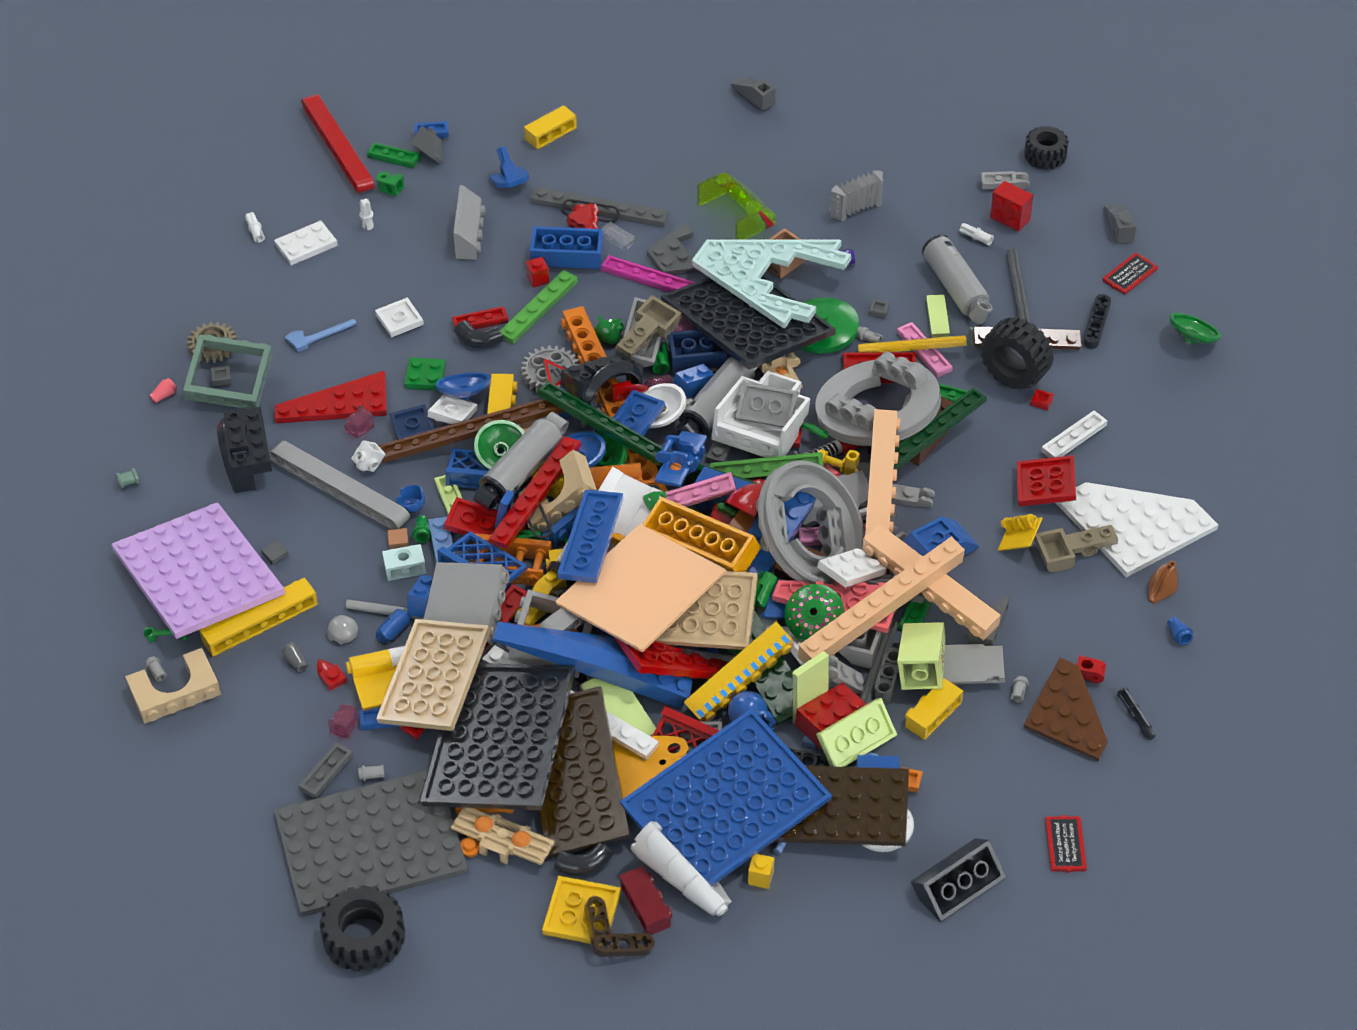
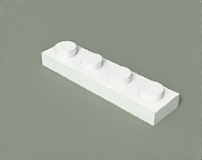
M1092 411L1043 445L1041 452L1049 458L1062 457L1106 427L1107 420L1096 411Z

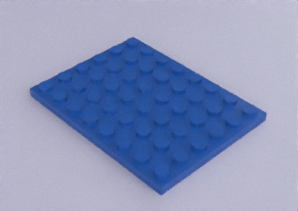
M751 708L620 801V805L641 830L649 822H658L662 827L660 832L699 874L713 886L830 801L832 795Z

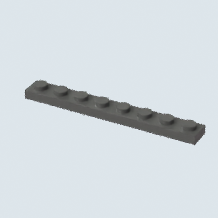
M540 187L535 188L531 197V203L561 209L563 202L567 199L612 205L619 209V219L660 227L665 226L668 218V210ZM569 201L565 204L564 209L573 210L576 205L584 203ZM597 206L599 216L617 218V211L615 209Z

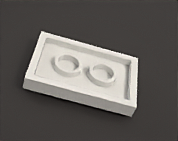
M322 221L274 240L275 246L290 265L338 246L337 240Z
M858 548L819 560L817 568L845 588L882 576L886 570L884 566L879 564V561L872 559L863 550Z

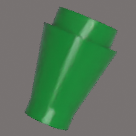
M426 516L417 517L412 532V537L418 543H425L431 537Z

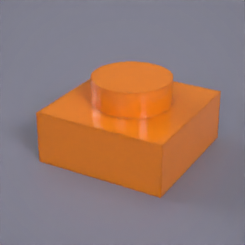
M909 769L908 791L918 793L923 771Z

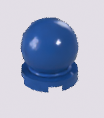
M742 691L732 698L727 710L731 722L752 708L769 728L774 731L773 725L776 723V720L771 712L768 711L765 700L758 693Z

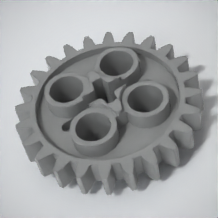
M550 345L548 349L541 346L540 351L534 349V354L529 352V357H524V362H521L522 380H525V385H530V389L536 387L537 392L540 387L547 383L543 358L565 369L572 365H579V359H576L575 354L571 355L570 350L565 352L564 347L558 350V346H555L554 349H551Z

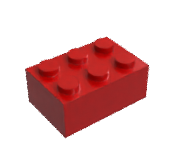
M841 683L797 708L794 726L818 748L823 750L816 734L867 704L844 683Z

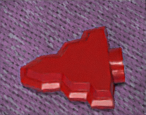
M591 203L588 205H576L572 213L567 216L566 223L570 228L598 229L596 225L599 221L597 205Z

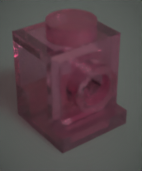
M360 405L358 406V411L346 418L347 424L344 425L346 432L358 439L374 428L373 414Z
M348 704L340 705L338 711L334 712L333 718L328 721L330 734L350 739L358 721L356 707Z

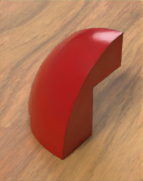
M764 483L748 484L737 489L727 498L725 503L756 519L758 516L756 503Z

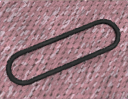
M567 199L562 204V211L565 215H569L570 213H567L565 211L564 206L567 202L571 201L584 204H596L597 206L613 208L617 211L616 219L606 220L598 218L599 221L614 223L620 217L619 209L612 205L581 201L575 199Z
M540 503L539 508L548 526L549 533L539 536L536 534L530 518L528 523L533 535L539 539H544L551 535L552 528Z

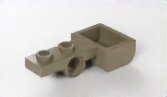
M651 295L636 311L635 320L638 323L617 344L616 349L632 358L640 348L644 349L647 347L654 333L667 338L677 327L681 319V312Z
M1112 525L1065 535L1063 528L1037 533L1034 537L1049 572L1073 568L1075 566V553L1081 552L1083 556H1092L1098 551V548L1118 544V537Z

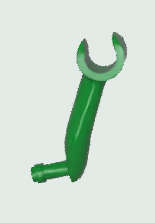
M152 627L145 628L143 632L150 643L156 640V636L173 635L169 629L154 630ZM185 635L182 636V639L186 641L188 637Z

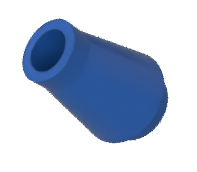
M1172 617L1168 620L1167 625L1170 627L1177 643L1186 645L1193 639L1192 629L1182 623L1177 617Z

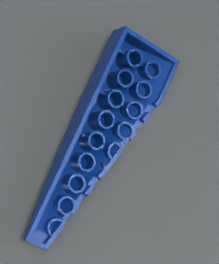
M497 622L492 641L558 665H574L577 672L679 709L685 704L684 701L690 697L693 682L691 677L660 676L637 672L614 637Z

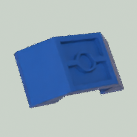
M943 516L910 532L903 541L921 556L926 555L950 537L965 549L964 555L979 548L976 541L956 520Z

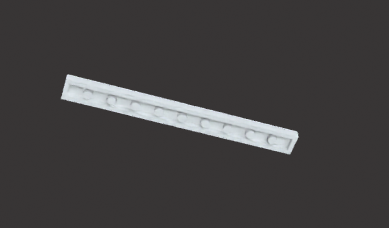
M495 645L482 659L483 664L524 663L509 660V653ZM607 711L612 740L643 759L648 760L658 748L659 741Z

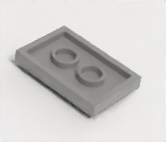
M744 382L736 418L784 428L795 413L799 392Z

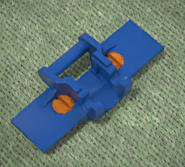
M681 431L679 436L668 435L665 438V444L661 451L656 454V460L663 463L655 478V482L668 486L672 485L677 488L681 487L686 476L696 471L705 453L704 443L707 436Z

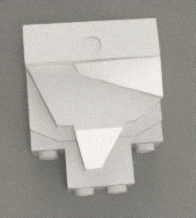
M767 371L760 381L741 376L715 408L712 440L765 458L786 456L798 437L799 427L808 414L810 398L800 395V381ZM744 382L799 392L795 413L784 428L736 418Z

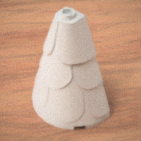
M649 822L636 836V843L631 845L632 852L661 875L663 879L683 892L686 898L710 915L714 916L717 914L721 916L728 910L727 905L732 901L720 883L717 882L711 886L660 832L662 827L658 822Z

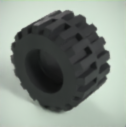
M1041 126L1040 128L1036 127L1034 130H1030L1026 136L1025 159L1032 166H1037L1039 169L1045 168L1048 170L1049 168L1055 169L1060 167L1067 158L1068 136L1062 130H1058L1059 128H1053L1052 126Z

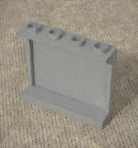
M437 562L424 620L488 625L491 632L487 643L493 646L494 641L492 640L496 624L501 619V606L505 600V588L509 582V572L502 564Z

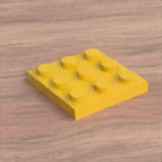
M558 876L542 934L591 944L584 911L586 902L591 896H599L605 901L611 928L621 888ZM593 923L595 929L604 930V926L601 923Z

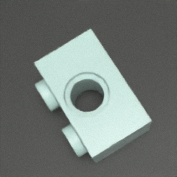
M421 544L382 551L388 581L426 574Z

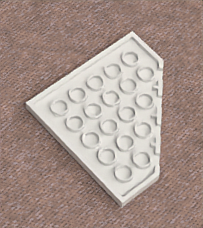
M1085 482L1076 487L1077 501L1056 503L1081 531L1107 525L1113 526L1118 537V544L1098 549L1126 578L1216 531L1218 528V524L1194 500Z

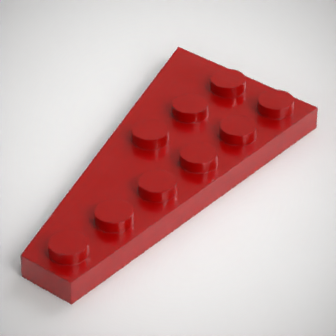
M385 370L276 404L275 423L387 415Z
M614 637L636 668V671L641 674L650 673L660 676L672 675L675 677L683 676L709 680L729 663L713 657L707 660L696 652H692L691 655L682 652L681 648L654 641L641 652Z

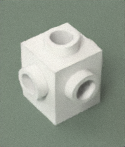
M363 440L351 459L356 463V467L359 470L374 472L385 456V453L376 443Z

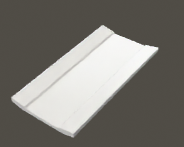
M614 467L611 468L598 490L623 493L624 499L613 533H620L626 537L639 524L642 525L651 512L646 507L643 496L654 491H661L625 475ZM567 543L557 558L559 563L562 561ZM610 543L607 553L610 552L616 545Z

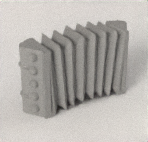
M872 171V175L868 172L867 177L863 174L862 178L857 176V180L852 177L851 183L849 181H846L845 185L841 183V188L835 185L830 196V217L845 221L847 214L849 216L852 213L855 215V212H860L861 208L865 210V206L868 209L869 206L873 208L874 204L880 207L882 202L883 172Z

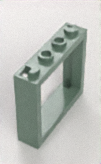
M199 334L183 389L185 400L242 409L259 407L273 356L271 345L252 343L247 340H233L228 337H214L209 334ZM204 347L262 356L252 395L194 386Z

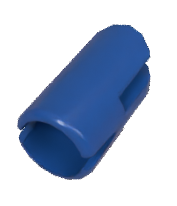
M396 609L379 626L376 632L377 641L385 644L393 641L410 623L409 615L402 609Z

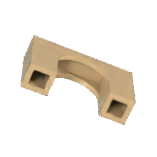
M575 450L570 451L559 460L564 474V486L560 495L550 503L548 502L547 495L541 501L551 527L581 503L585 489L597 491L586 456ZM538 506L530 516V521L534 530L540 531L543 534L548 530V526Z
M202 648L183 655L190 680L184 688L176 692L164 693L156 690L151 685L145 669L125 676L129 691L144 724L221 695L219 683Z

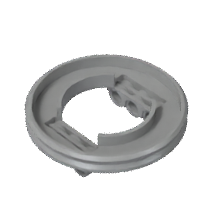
M886 351L876 360L862 362L840 371L823 385L815 403L818 422L822 429L827 431L828 435L839 441L858 446H872L874 409L876 408L870 404L862 405L857 399L851 398L866 389L881 386L880 377H883L911 389L909 403L897 412V418H901L900 430L896 429V435H899V441L904 440L921 431L938 413L941 405L938 381L922 364L910 362L904 357L896 359L892 353Z
M797 460L789 462L775 469L766 478L756 503L759 516L758 526L760 531H762L761 548L764 551L770 552L778 565L796 581H803L804 583L823 581V584H834L837 581L817 568L819 560L857 548L863 550V522L851 493L832 472L810 461ZM797 492L811 494L823 504L817 511L816 520L820 524L818 538L822 542L820 552L826 554L827 557L813 554L801 544L798 538L788 542L784 502L793 498Z

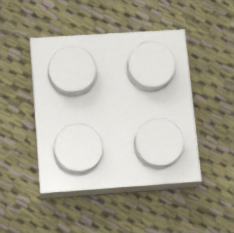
M408 298L375 310L377 318L390 337L424 325L422 317Z
M444 394L428 410V417L436 421L455 424L469 420L477 411L478 404Z

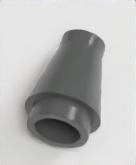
M294 642L284 646L282 649L283 658L299 673L305 671L308 668V664L305 661L300 646Z

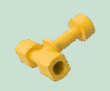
M819 450V452L823 453V465L828 463L839 467L840 472H844L846 476L858 472L856 467L859 464L860 454L857 451L849 450L842 461L828 456V451Z

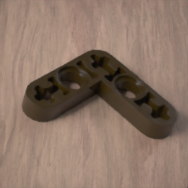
M591 896L584 906L591 947L595 955L599 957L648 955L652 951L655 940L648 933L612 934L605 901L599 896ZM593 923H601L604 926V930L595 929ZM625 941L629 948H620L618 942ZM599 943H602L603 946H607V947H606L605 949H603V947H602L601 945H599Z

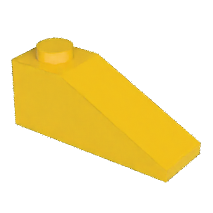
M550 570L537 581L532 591L550 595L556 589L567 587L566 580L558 579L557 573ZM529 607L524 624L532 626L547 612Z

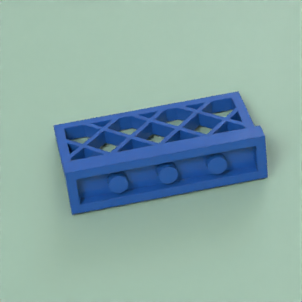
M453 448L449 465L446 468V486L453 487V485H456L460 488L479 489L480 479L489 470L475 460L474 450ZM455 456H464L465 458L459 460ZM469 461L472 463V465H470V466H468V467H467L466 465H464L465 463H467V462H469ZM522 486L515 493H520Z
M472 532L467 533L450 547L445 548L442 546L437 550L438 562L470 563L467 560L477 559V563L472 564H502L509 572V582L506 585L528 569L525 563ZM470 539L477 543L465 545ZM488 549L491 553H479V550ZM465 550H477V553L465 554ZM463 551V554H455L453 552ZM491 558V562H479V559ZM493 558H503L505 561L493 562ZM516 566L518 569L508 570V567Z

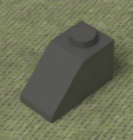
M421 126L410 143L442 164V141L436 136L438 133L430 127L427 130Z

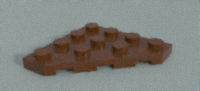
M1060 657L1027 717L1024 728L1099 761L1108 744V740L1079 666Z

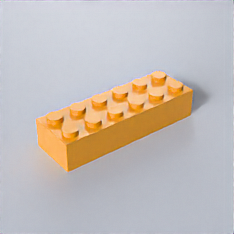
M660 497L642 524L648 529L726 569V571L746 572L761 549L753 535L663 497Z

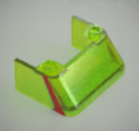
M722 172L697 184V204L699 206L728 193L745 209L747 216L735 221V240H745L775 225L776 214L744 183L730 174Z

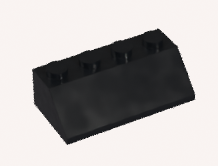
M975 838L910 882L921 903L938 921H942L1006 878L989 840Z

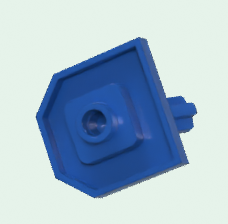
M505 146L497 148L496 151L501 163L499 165L500 173L490 175L489 180L498 188H509L525 183L529 179V173L521 166L515 168L513 161H510Z

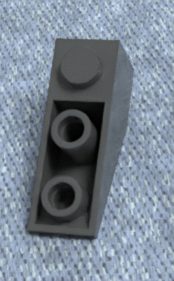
M742 77L730 84L731 87L762 111L775 104L776 88L765 80Z

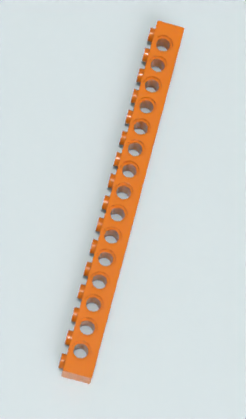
M581 306L563 311L561 326L563 330L566 329L567 339L569 342H572V350L574 354H577L579 365L586 361H594L600 357H606L584 307ZM616 377L610 378L603 383L594 396L595 402L600 405L602 412L611 418L614 417L625 401L613 402L611 398L612 384L618 383ZM628 448L624 464L640 463L643 484L656 485L661 491L667 492L665 484L655 482L659 472L656 464Z

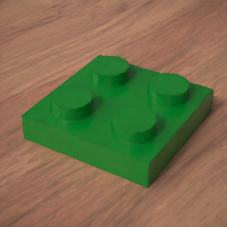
M409 357L404 382L405 389L437 390L436 382L444 377L445 359Z

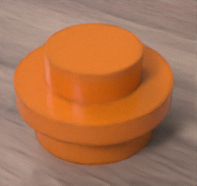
M467 837L460 842L464 856L471 858L479 853V840Z

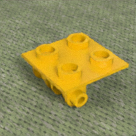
M1033 514L1004 518L1001 521V526L1006 529L998 551L1030 547L1042 517L1037 518Z

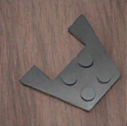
M686 223L680 225L647 250L648 257L661 272L670 275L686 274V271L693 270L696 273L701 272L692 266L693 258L680 243L693 237V231Z

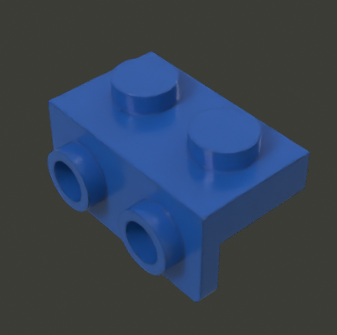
M575 507L551 527V535L544 538V540L551 541L552 546L557 547L565 538L569 537L579 509ZM549 529L546 532H544L542 536L547 535L549 533Z

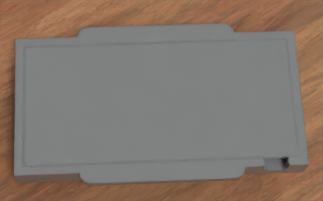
M860 470L847 476H838L837 478L851 493L858 509L867 506L869 483L863 471ZM817 498L812 511L803 523L804 527H812L818 524L816 514L823 504Z
M984 644L945 645L943 679L945 678L952 684L1005 683L1003 646H985Z

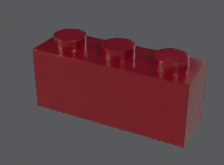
M641 866L620 875V888L644 932L653 935L671 927L673 914L670 907L664 905L660 889L654 887L651 873H647L644 867Z

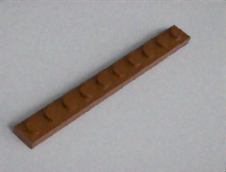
M543 398L378 446L385 453L382 462L385 463L476 437L481 427L491 421L507 420L519 425L547 417L551 412L558 414L564 411Z

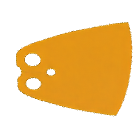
M650 736L659 741V746L648 760L643 759L613 741L623 799L685 756L688 751L686 740L674 736ZM672 743H677L681 746V749L677 753H670L668 746ZM664 759L666 764L660 765L659 761Z

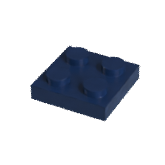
M425 404L389 413L398 440L435 429L431 418L428 417Z

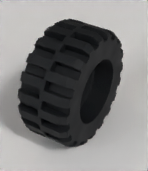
M1012 317L1000 320L981 342L980 353L981 357H983L982 362L984 366H987L989 374L991 373L994 376L993 378L1001 381V384L1004 386L1009 385L1013 389L1033 387L1049 371L1054 359L1052 354L1053 348L1049 345L1050 340L1048 337L1044 336V332L1039 330L1037 325L1034 323L1030 324L1025 319L1020 320L1019 318ZM1011 348L1014 349V350H1016V351L1022 356L1023 359H1021L1020 357H1018V356L1011 350Z
M360 886L357 889L351 887L347 889V892L343 893L341 891L336 894V899H330L327 903L328 908L325 907L321 914L320 932L326 954L331 957L335 964L340 963L341 968L346 970L352 968V971L360 972V969H365V972L372 971L374 967L378 969L383 967L386 961L388 963L394 959V954L397 955L402 949L401 945L405 940L403 914L398 901L394 897H390V893L382 890L380 892L379 888L371 886V888ZM360 919H373L382 924L375 934L366 938H352L343 933L348 925Z

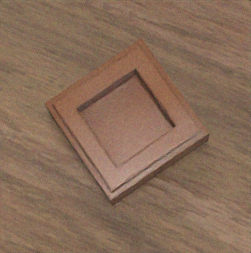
M407 528L388 530L389 549L409 546Z

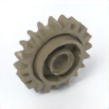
M210 322L208 326L203 323V328L196 327V331H191V336H188L187 346L189 353L193 355L199 334H209L220 338L228 337L233 340L238 339L236 331H233L231 326L227 327L226 323L220 326L219 322L213 325ZM204 347L200 361L205 359L206 363L209 360L215 363L216 359L223 361L222 357L229 358V353L234 354V352Z

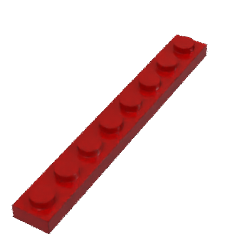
M566 436L562 438L489 537L490 544L504 549L509 547L563 473L559 460L572 450L578 452L581 448V441Z

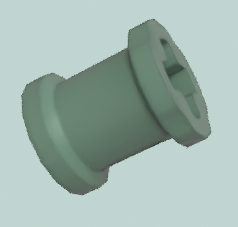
M131 468L130 471L125 473H116L120 489H124V486L133 483L139 484L135 468Z

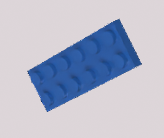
M585 489L557 573L558 579L598 582L623 503V493Z

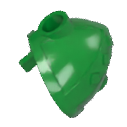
M601 315L598 316L599 322L594 331L599 342L616 344L621 337L622 331L625 330L621 318L603 320Z

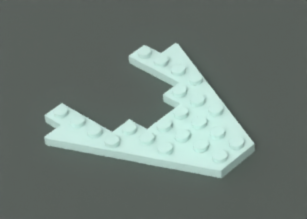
M706 240L692 259V266L742 299L750 307L755 308L782 328H786L792 318L809 323L816 313V306L769 294L773 289V282L760 278L770 264L775 263L788 267L792 260L797 257L845 270L851 261V254L838 251L841 247V240Z

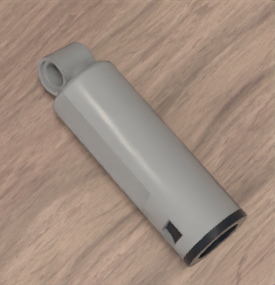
M944 234L932 237L922 248L923 257L963 315L969 316L977 324H983L993 309L989 303L990 297L950 238Z

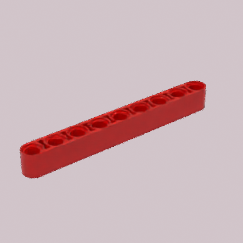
M315 94L301 99L304 111L356 193L359 194L374 189L371 175L320 96Z

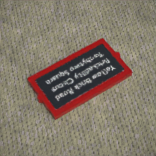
M1135 252L1103 277L1102 281L1110 285L1112 289H1116L1126 295L1158 270V266L1150 262L1148 258H1144Z
M1061 815L1045 817L1051 871H1067V873H1071V871H1086L1080 816Z

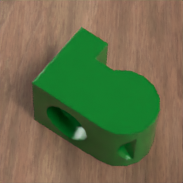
M380 172L376 176L378 189L381 192L397 197L405 187L402 174L397 173L393 176L388 172Z

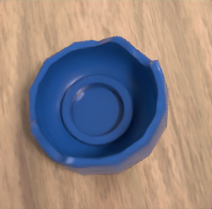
M418 485L403 487L400 490V497H396V503L404 507L408 513L419 511L425 504V495L422 487Z

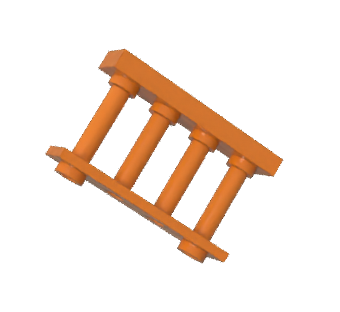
M475 533V535L489 542L491 535ZM514 538L507 549L496 546L509 555L516 557L521 562H523V558L535 559L532 569L528 568L510 583L535 586L537 581L544 576L543 570L540 568L542 561L549 558L548 551L552 550L551 541ZM482 549L479 550V553H491V551ZM496 558L495 562L503 561V558ZM508 566V570L518 569L516 566Z

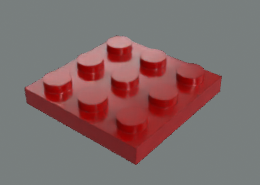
M1074 455L1017 461L1019 507L1077 501Z

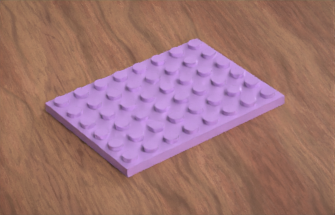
M218 502L111 544L117 557L176 639L285 594L284 587Z

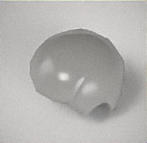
M339 615L329 622L326 634L329 641L332 642L334 640L342 645L356 638L358 625L354 619L345 615Z

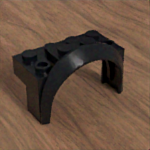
M615 353L608 357H600L594 361H586L583 364L572 365L569 368L562 369L561 384L571 389L573 396L591 405L598 389L610 378L626 375V381L630 380L631 384L643 385V366L623 353Z
M261 407L224 413V418L221 419L217 426V437L228 479L235 493L256 490L254 474L272 472Z

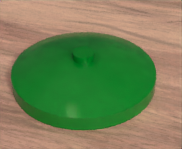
M826 297L803 302L816 306L815 314L836 328L835 335L801 348V350L816 354L832 353L845 348L856 338L859 319L854 308L848 303Z

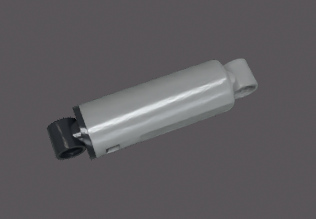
M728 358L679 416V423L675 427L677 433L680 435L681 431L706 436L713 428L715 408L741 376L754 379V371L759 366L749 370L735 358Z
M551 412L546 419L536 420L480 479V487L476 491L473 500L491 511L497 504H500L507 490L515 494L550 456L562 440V435L567 430L569 422L554 412Z

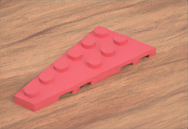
M778 580L772 600L787 604L790 596L797 589L809 584H821L831 588L840 596L846 612L885 583L879 582L878 585H867L866 582H861L845 588L838 582L823 584V581L804 583L803 581ZM817 609L811 610V612H818ZM895 611L870 629L888 633Z

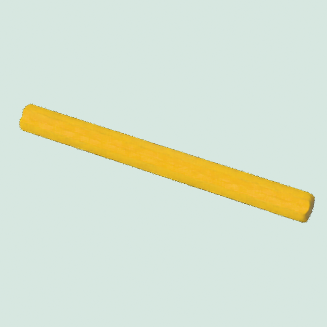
M962 335L859 344L858 352H901L966 346L967 341L966 336Z

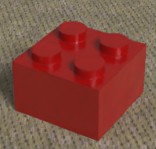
M1003 181L993 191L990 218L1020 231L1031 219L1034 195L1009 182Z

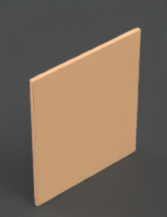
M639 524L606 554L597 583L577 581L555 603L643 652L724 575L726 569Z

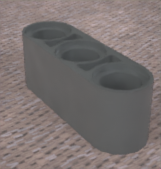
M898 648L886 650L875 682L874 700L881 698L884 705L892 701L900 676Z

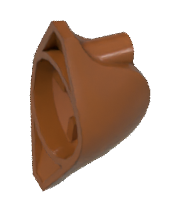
M1170 561L1168 564H1163L1151 575L1148 582L1149 602L1155 604L1176 592L1178 589L1176 562Z

